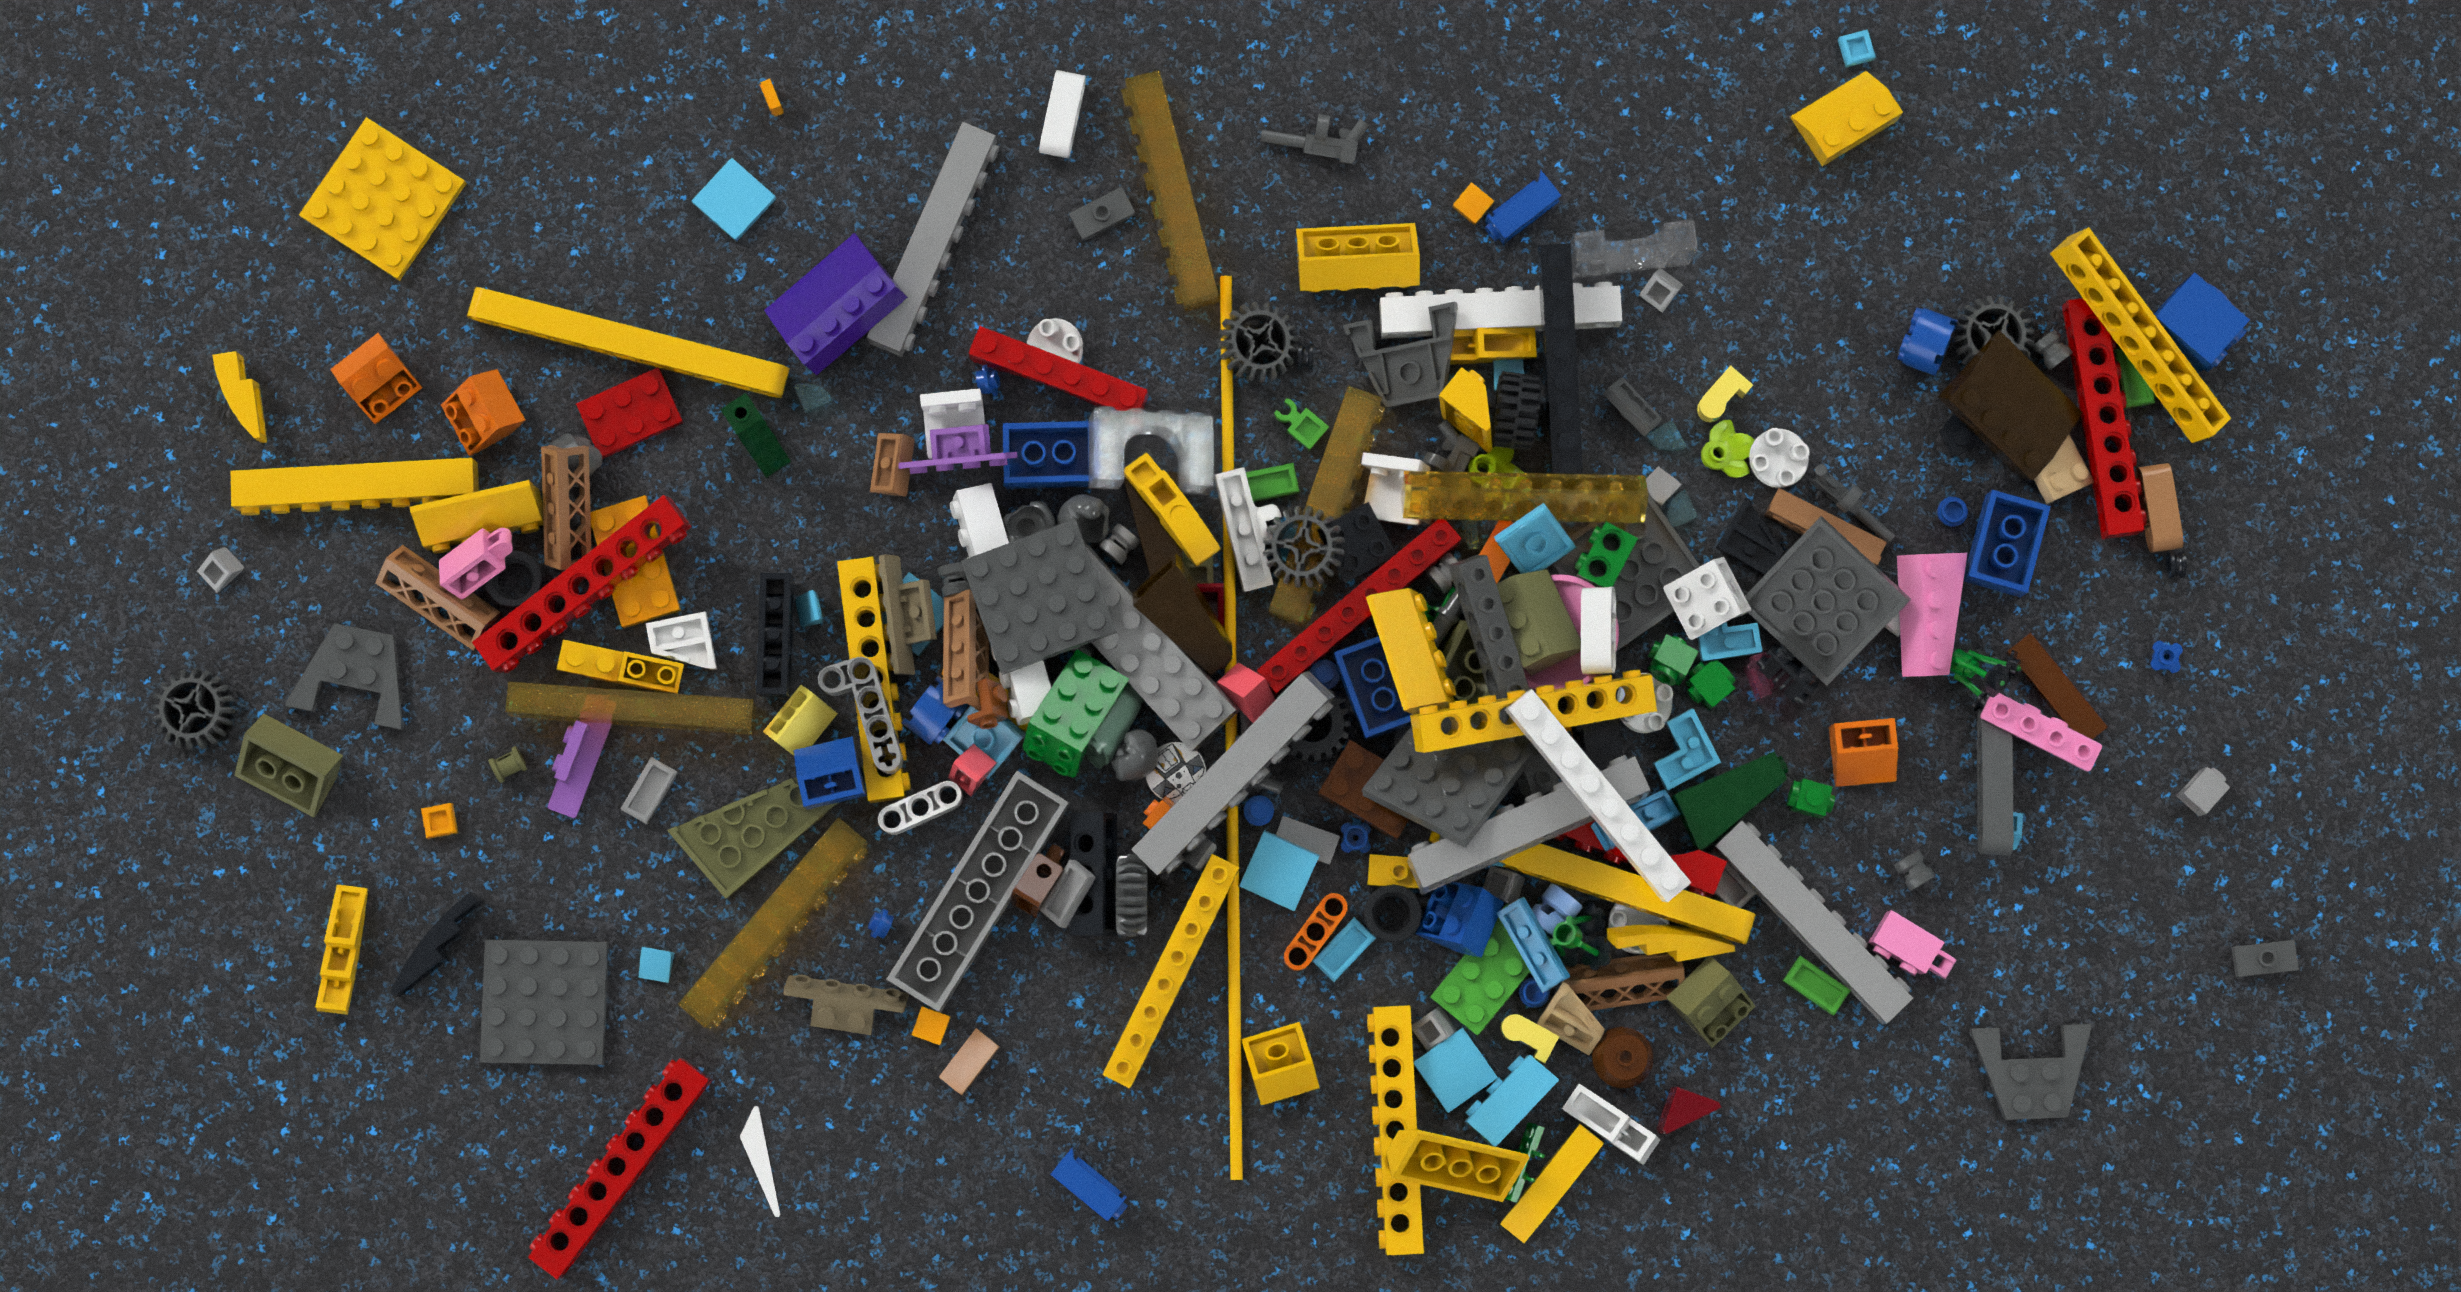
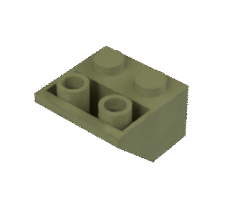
M1711 956L1705 959L1666 997L1677 1013L1711 1048L1756 1007L1734 976Z

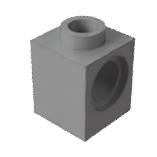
M2205 767L2200 769L2176 796L2198 816H2202L2211 810L2228 791L2230 786L2225 783L2226 777L2215 768Z

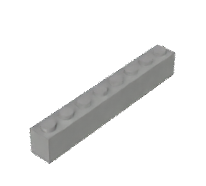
M962 122L893 277V280L908 298L870 329L867 336L869 344L900 357L903 356L905 350H911L916 335L913 334L917 323H923L928 311L925 304L929 296L934 297L938 290L940 281L937 280L941 269L946 270L950 263L952 254L949 253L952 243H958L963 233L964 227L960 225L964 216H970L976 200L972 198L977 188L980 190L983 188L988 174L984 172L988 162L993 163L998 154L999 146L996 145L997 140L994 134Z
M1743 821L1738 822L1712 849H1715L1765 904L1851 990L1850 992L1881 1024L1890 1022L1913 999L1908 993L1911 990L1910 987L1900 977L1896 979L1892 977L1887 971L1890 968L1879 955L1876 954L1873 957L1865 949L1868 946L1866 941L1856 932L1852 935L1844 927L1846 921L1835 910L1830 912L1823 905L1825 899L1814 888L1810 891L1801 882L1804 879L1803 876L1794 867L1790 866L1787 868L1780 861L1782 858L1780 852L1773 845L1769 844L1766 846L1759 839L1761 833L1750 822L1747 824Z

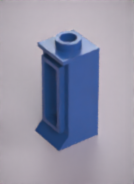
M1540 170L1538 182L1533 180L1494 210L1492 215L1488 214L1486 216L1485 223L1487 226H1485V230L1494 241L1499 239L1504 245L1558 204V199L1562 195L1542 170Z
M1073 1147L1050 1174L1106 1221H1109L1111 1217L1117 1220L1128 1207L1124 1203L1127 1198L1126 1195L1121 1198L1119 1196L1121 1191L1080 1157L1075 1160Z

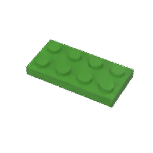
M1499 917L1482 957L1479 958L1465 954L1430 996L1434 1002L1477 1037L1531 973Z

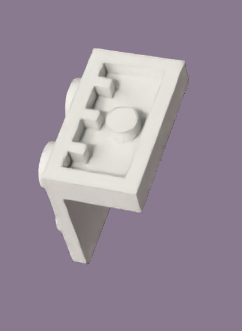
M980 389L920 394L921 408L924 414L927 456L930 460H932L930 430L985 424L983 398Z
M1363 452L1361 464L1370 470L1364 504L1370 503L1379 521L1420 525L1431 467L1418 459Z
M1724 557L1711 560L1665 585L1663 588L1690 640L1707 633L1733 618L1752 611Z

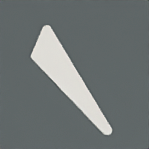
M755 1106L740 1135V1139L775 1217H779L780 1211L760 1111Z

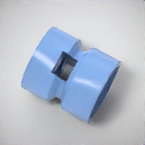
M1551 883L1541 896L1543 902L1535 904L1532 907V911L1546 935L1553 939V931L1556 925L1566 921L1567 916L1576 917L1583 907L1567 892Z

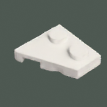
M705 611L646 623L652 654L710 670H717L708 617Z

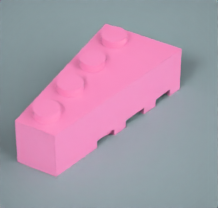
M1968 553L1897 556L1898 587L1911 598L1899 611L1902 677L1950 674Z

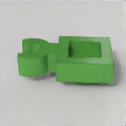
M1286 398L1284 403L1291 409V412L1288 415H1282L1276 410L1274 416L1282 423H1290L1291 426L1287 429V433L1310 451L1327 432L1329 426L1307 408L1300 414L1297 411L1296 404L1291 399Z

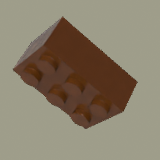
M1349 740L1321 787L1318 796L1397 841L1409 819L1364 797L1362 792L1363 787L1384 760Z

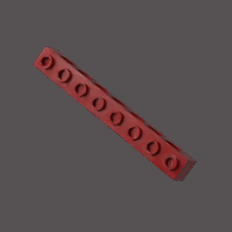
M2083 298L2071 299L2062 305L2068 346L2074 352L2070 357L2079 409L2083 412L2081 414L2090 474L2094 480L2092 485L2101 538L2103 540L2137 535L2144 531V526L2147 524L2145 509L2140 508L2139 496L2142 494L2140 480L2138 478L2135 479L2134 467H2136L2137 459L2134 449H2130L2129 444L2132 432L2130 422L2125 420L2123 408H2126V396L2123 390L2120 391L2118 379H2121L2120 363L2115 361L2113 352L2116 349V341ZM2085 323H2091L2096 327L2097 334L2095 336L2086 333L2084 329ZM2090 352H2096L2101 356V365L2091 362L2089 358ZM2095 381H2101L2106 385V394H2100L2095 390ZM2100 410H2105L2111 414L2112 422L2110 424L2104 423L2100 419ZM2106 439L2115 442L2117 446L2116 453L2106 450L2104 445ZM2110 469H2117L2121 473V482H2115L2111 479ZM2116 498H2121L2126 502V512H2121L2115 507Z
M662 495L472 642L492 671L509 673L520 664L519 659L527 653L532 655L544 646L543 641L551 635L555 637L566 630L568 627L566 623L575 616L580 618L592 609L590 606L599 598L603 600L613 594L616 590L614 586L622 580L626 582L634 578L639 573L638 568L644 563H652L663 555L662 550L670 543L675 545L687 536L686 531L692 526L674 501ZM659 524L661 526V534L658 538L652 539L650 530L654 525ZM635 542L637 553L633 557L628 558L626 549L629 544ZM607 561H612V573L604 576L602 572L603 565ZM587 579L589 589L585 594L581 595L578 589L579 584L582 580ZM563 597L565 608L560 613H557L555 602ZM539 616L541 618V626L537 631H533L531 621L534 617ZM512 634H515L518 640L517 645L510 650L507 646V640Z
M1441 516L1258 668L1256 673L1266 679L1273 695L1277 697L1301 673L1307 672L1317 661L1325 657L1372 617L1366 599L1367 596L1408 588L1427 569L1434 566L1445 554L1450 553L1456 548L1462 538L1445 518Z
M679 1058L677 1062L672 1059L662 1072V1075L665 1076L658 1087L653 1084L643 1097L646 1102L639 1111L634 1109L624 1122L627 1127L620 1136L615 1134L605 1147L608 1152L601 1161L597 1158L588 1168L586 1174L589 1177L583 1185L578 1183L569 1193L567 1198L570 1202L564 1210L559 1208L548 1222L551 1225L550 1229L545 1235L540 1233L531 1243L529 1248L532 1252L528 1258L558 1280L564 1277L713 1081L684 1058ZM673 1083L679 1084L682 1088V1096L677 1101L671 1100L667 1094L669 1086ZM654 1108H659L663 1112V1121L657 1126L649 1121V1113ZM635 1133H640L645 1140L644 1146L638 1151L634 1150L630 1145V1138ZM617 1157L623 1159L626 1165L625 1171L621 1175L614 1174L611 1169V1163ZM598 1182L604 1184L607 1189L606 1196L602 1200H597L592 1194L593 1186ZM579 1207L585 1209L588 1214L587 1221L583 1225L577 1224L573 1218L574 1211ZM559 1232L566 1234L569 1239L568 1246L564 1250L558 1249L554 1243L555 1236Z

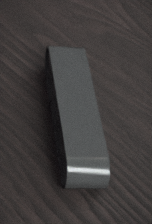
M1979 710L1977 716L1979 854L2011 856L2014 843L2013 734L1981 719L1980 714L1982 710Z

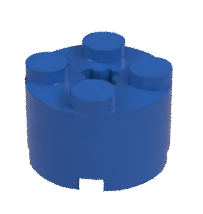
M1917 307L1908 332L1912 335H1905L1897 360L1902 361V364L1936 377L1958 320L1927 308L1921 309Z
M939 675L934 680L938 683L937 687L935 688L930 684L910 710L909 714L913 716L911 721L904 718L901 723L929 745L933 741L939 745L950 730L946 727L950 719L953 717L955 720H958L968 707L967 703L953 708H948L943 704V678Z

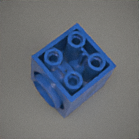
M2195 272L2181 283L2154 313L2155 317L2198 374L2202 370L2209 372L2228 354L2224 349L2228 350L2245 335L2247 330L2243 327L2250 320L2233 306L2219 289L2204 281Z

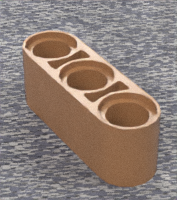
M2169 463L2137 467L2136 479L2140 480L2142 494L2139 496L2140 506L2145 509L2147 524L2144 526L2149 551L2153 553L2182 549L2183 532L2171 466Z

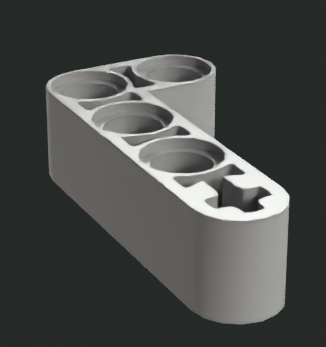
M856 657L823 668L818 676V684L826 694L839 696L853 691L875 765L886 774H894L899 771L903 765V755L878 672L872 661L865 657ZM859 665H868L870 667L869 676L862 680L855 678V669ZM833 673L839 674L841 682L838 687L833 689L827 688L825 685L827 676ZM870 693L877 694L879 697L877 706L871 709L865 708L863 705L864 697ZM878 722L886 723L888 726L886 735L881 738L872 735V728ZM886 744L890 754L896 756L892 760V766L888 767L885 762L881 763V760L885 758V753L881 746L876 749V745Z

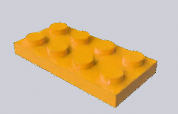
M646 495L590 512L591 527L597 545L649 506ZM656 525L650 530L652 539L659 537ZM635 542L629 544L626 549L628 558L633 557L637 553ZM664 552L654 562H646L639 567V573L634 578L626 582L622 580L614 586L616 590L612 596L622 628L681 611ZM607 561L603 565L606 576L610 575L613 571L612 561Z

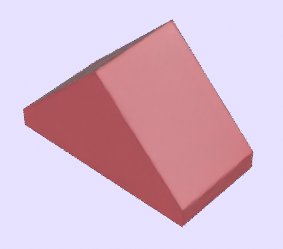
M1239 662L1216 682L1252 723L1276 700L1266 679Z
M973 744L954 761L948 778L972 797L997 762Z

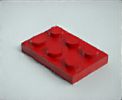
M659 367L576 403L595 448L602 454V459L684 423Z

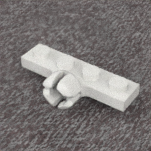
M1244 467L1215 474L1214 479L1242 591L1246 592L1273 585L1270 568L1267 566V556L1263 555V551H1265L1263 539H1273L1274 535L1267 532L1266 529L1267 527H1272L1276 530L1279 525L1267 526L1266 521L1273 520L1275 517L1281 518L1280 510L1274 504L1262 507L1254 505Z

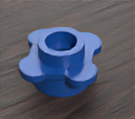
M983 365L982 370L976 372L978 389L981 390L983 395L992 393L993 396H997L998 388L1000 387L998 372L993 370L992 367L988 368L987 365Z
M2162 641L2155 642L2152 646L2154 652L2150 662L2152 669L2156 671L2160 669L2169 670L2171 673L2178 672L2181 668L2179 655L2183 652L2181 645L2178 643L2167 645ZM2165 654L2169 655L2168 660L2164 659Z
M1366 823L1361 825L1343 824L1341 827V832L1343 833L1342 851L1345 853H1349L1352 850H1359L1362 853L1368 852L1371 848L1368 842V834L1371 831L1370 826ZM1354 835L1359 837L1357 841L1353 840Z

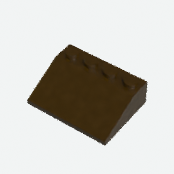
M1997 331L1938 396L2019 478L2031 481L2054 458L2083 413L2001 331Z

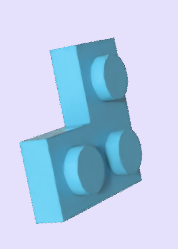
M1727 622L1697 637L1702 662L1761 654L1763 652L1758 622L1728 627Z
M1693 708L1665 722L1678 747V750L1652 763L1665 790H1670L1721 763Z

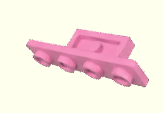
M2000 693L1995 697L1989 696L1980 714L1981 719L2086 772L2091 771L2102 749L2100 743L2068 728V724L2058 718L2051 717L2050 719L2040 714L2041 710L2027 703L2022 705Z

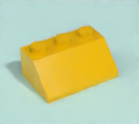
M1865 71L1795 113L1790 118L1823 167L1897 122L1903 111L1888 88Z
M1461 367L1439 394L1442 419L1448 420L1454 428L1469 439L1477 442L1479 447L1487 453H1490L1493 448L1486 385L1483 384L1485 380L1474 370L1468 372Z

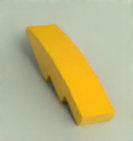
M338 884L336 886L324 939L326 948L320 970L322 979L315 1006L317 1011L348 1015L364 927L368 895L367 888Z
M1629 925L1607 928V940L1617 949L1638 946L1646 955L1667 952L1677 962L1735 952V945L1729 940L1693 928L1672 925Z
M1579 1124L1543 1167L1540 1174L1535 1178V1183L1532 1182L1518 1200V1203L1503 1218L1500 1225L1525 1243L1582 1173L1604 1142Z

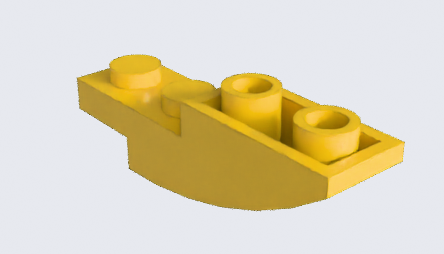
M1147 452L1122 469L1123 475L1159 517L1161 525L1196 567L1221 550L1203 520L1165 470H1161Z
M562 640L556 670L612 683L678 694L684 664Z

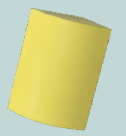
M800 685L763 732L794 756L793 750L812 746L838 713L803 685Z

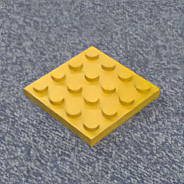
M366 117L299 216L400 281L467 183Z

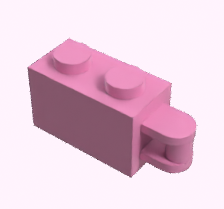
M482 528L439 560L440 586L463 600L506 569L505 557L513 550L511 543L512 532L507 528H499L490 534Z
M1892 910L1885 913L1868 942L1874 946V953L1886 960H1889L1890 957L1901 963L1899 968L1913 976L1916 973L1920 975L1926 974L1930 970L1934 974L1946 979L1957 961L1949 954L1940 950L1944 944L1942 940ZM1936 956L1943 959L1938 967L1932 964Z

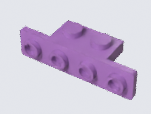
M988 424L930 430L932 460L901 462L898 464L899 469L909 468L910 474L927 473L928 466H936V471L954 470V464L962 463L963 469L980 468V461H989L990 466L1008 465L1007 459L1017 458V452L991 454Z
M591 695L588 698L580 721L576 720L574 726H568L563 742L567 743L563 755H557L552 767V771L556 772L554 778L557 779L548 803V809L572 818L577 817L618 710L617 704Z

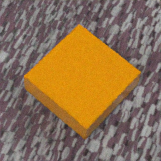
M767 79L760 82V87L772 116L776 117L783 114L784 111L771 80Z
M1471 182L1452 207L1472 224L1476 225L1494 204V200Z
M453 803L421 808L427 839L458 833Z
M922 1006L911 1035L941 1045L951 1016Z

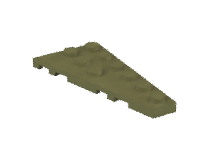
M795 777L723 806L716 811L694 818L692 821L680 826L670 828L667 831L724 898L728 899L840 802L807 810L803 807L798 780Z

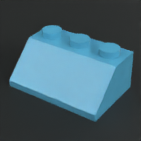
M1519 1055L1508 1067L1511 1073L1503 1081L1498 1077L1486 1090L1490 1095L1482 1103L1476 1100L1465 1112L1469 1117L1464 1122L1489 1146L1496 1147L1559 1081L1555 1075L1531 1055H1527L1525 1058Z

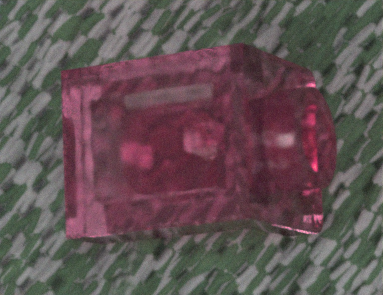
M1766 652L1750 657V663L1743 667L1756 701L1772 694L1770 689L1774 687L1772 679L1769 680L1758 670L1760 667L1756 664L1763 655L1768 659L1771 657V655L1767 656Z

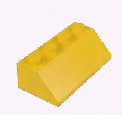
M1415 223L1296 229L1300 291L1319 292L1321 290L1336 289L1347 291L1357 288H1407L1420 285V254Z
M529 480L409 507L422 546L428 551L432 550L434 554L450 551V546L463 543L482 528L490 534L499 528H507L511 532L521 530L522 534L539 531V526L543 525V504L540 490Z
M1410 588L1367 596L1366 599L1403 710L1411 714L1420 713L1419 708L1437 705L1438 710L1449 708L1448 703L1455 701L1453 696L1456 695V689L1452 680L1446 677L1444 667L1447 666L1442 651L1437 650L1434 639H1437V633L1433 624L1428 622L1425 611L1428 608L1423 595Z
M1417 1129L1398 1130L1386 1151L1391 1175L1394 1179L1500 1202L1504 1201L1529 1160L1528 1154Z

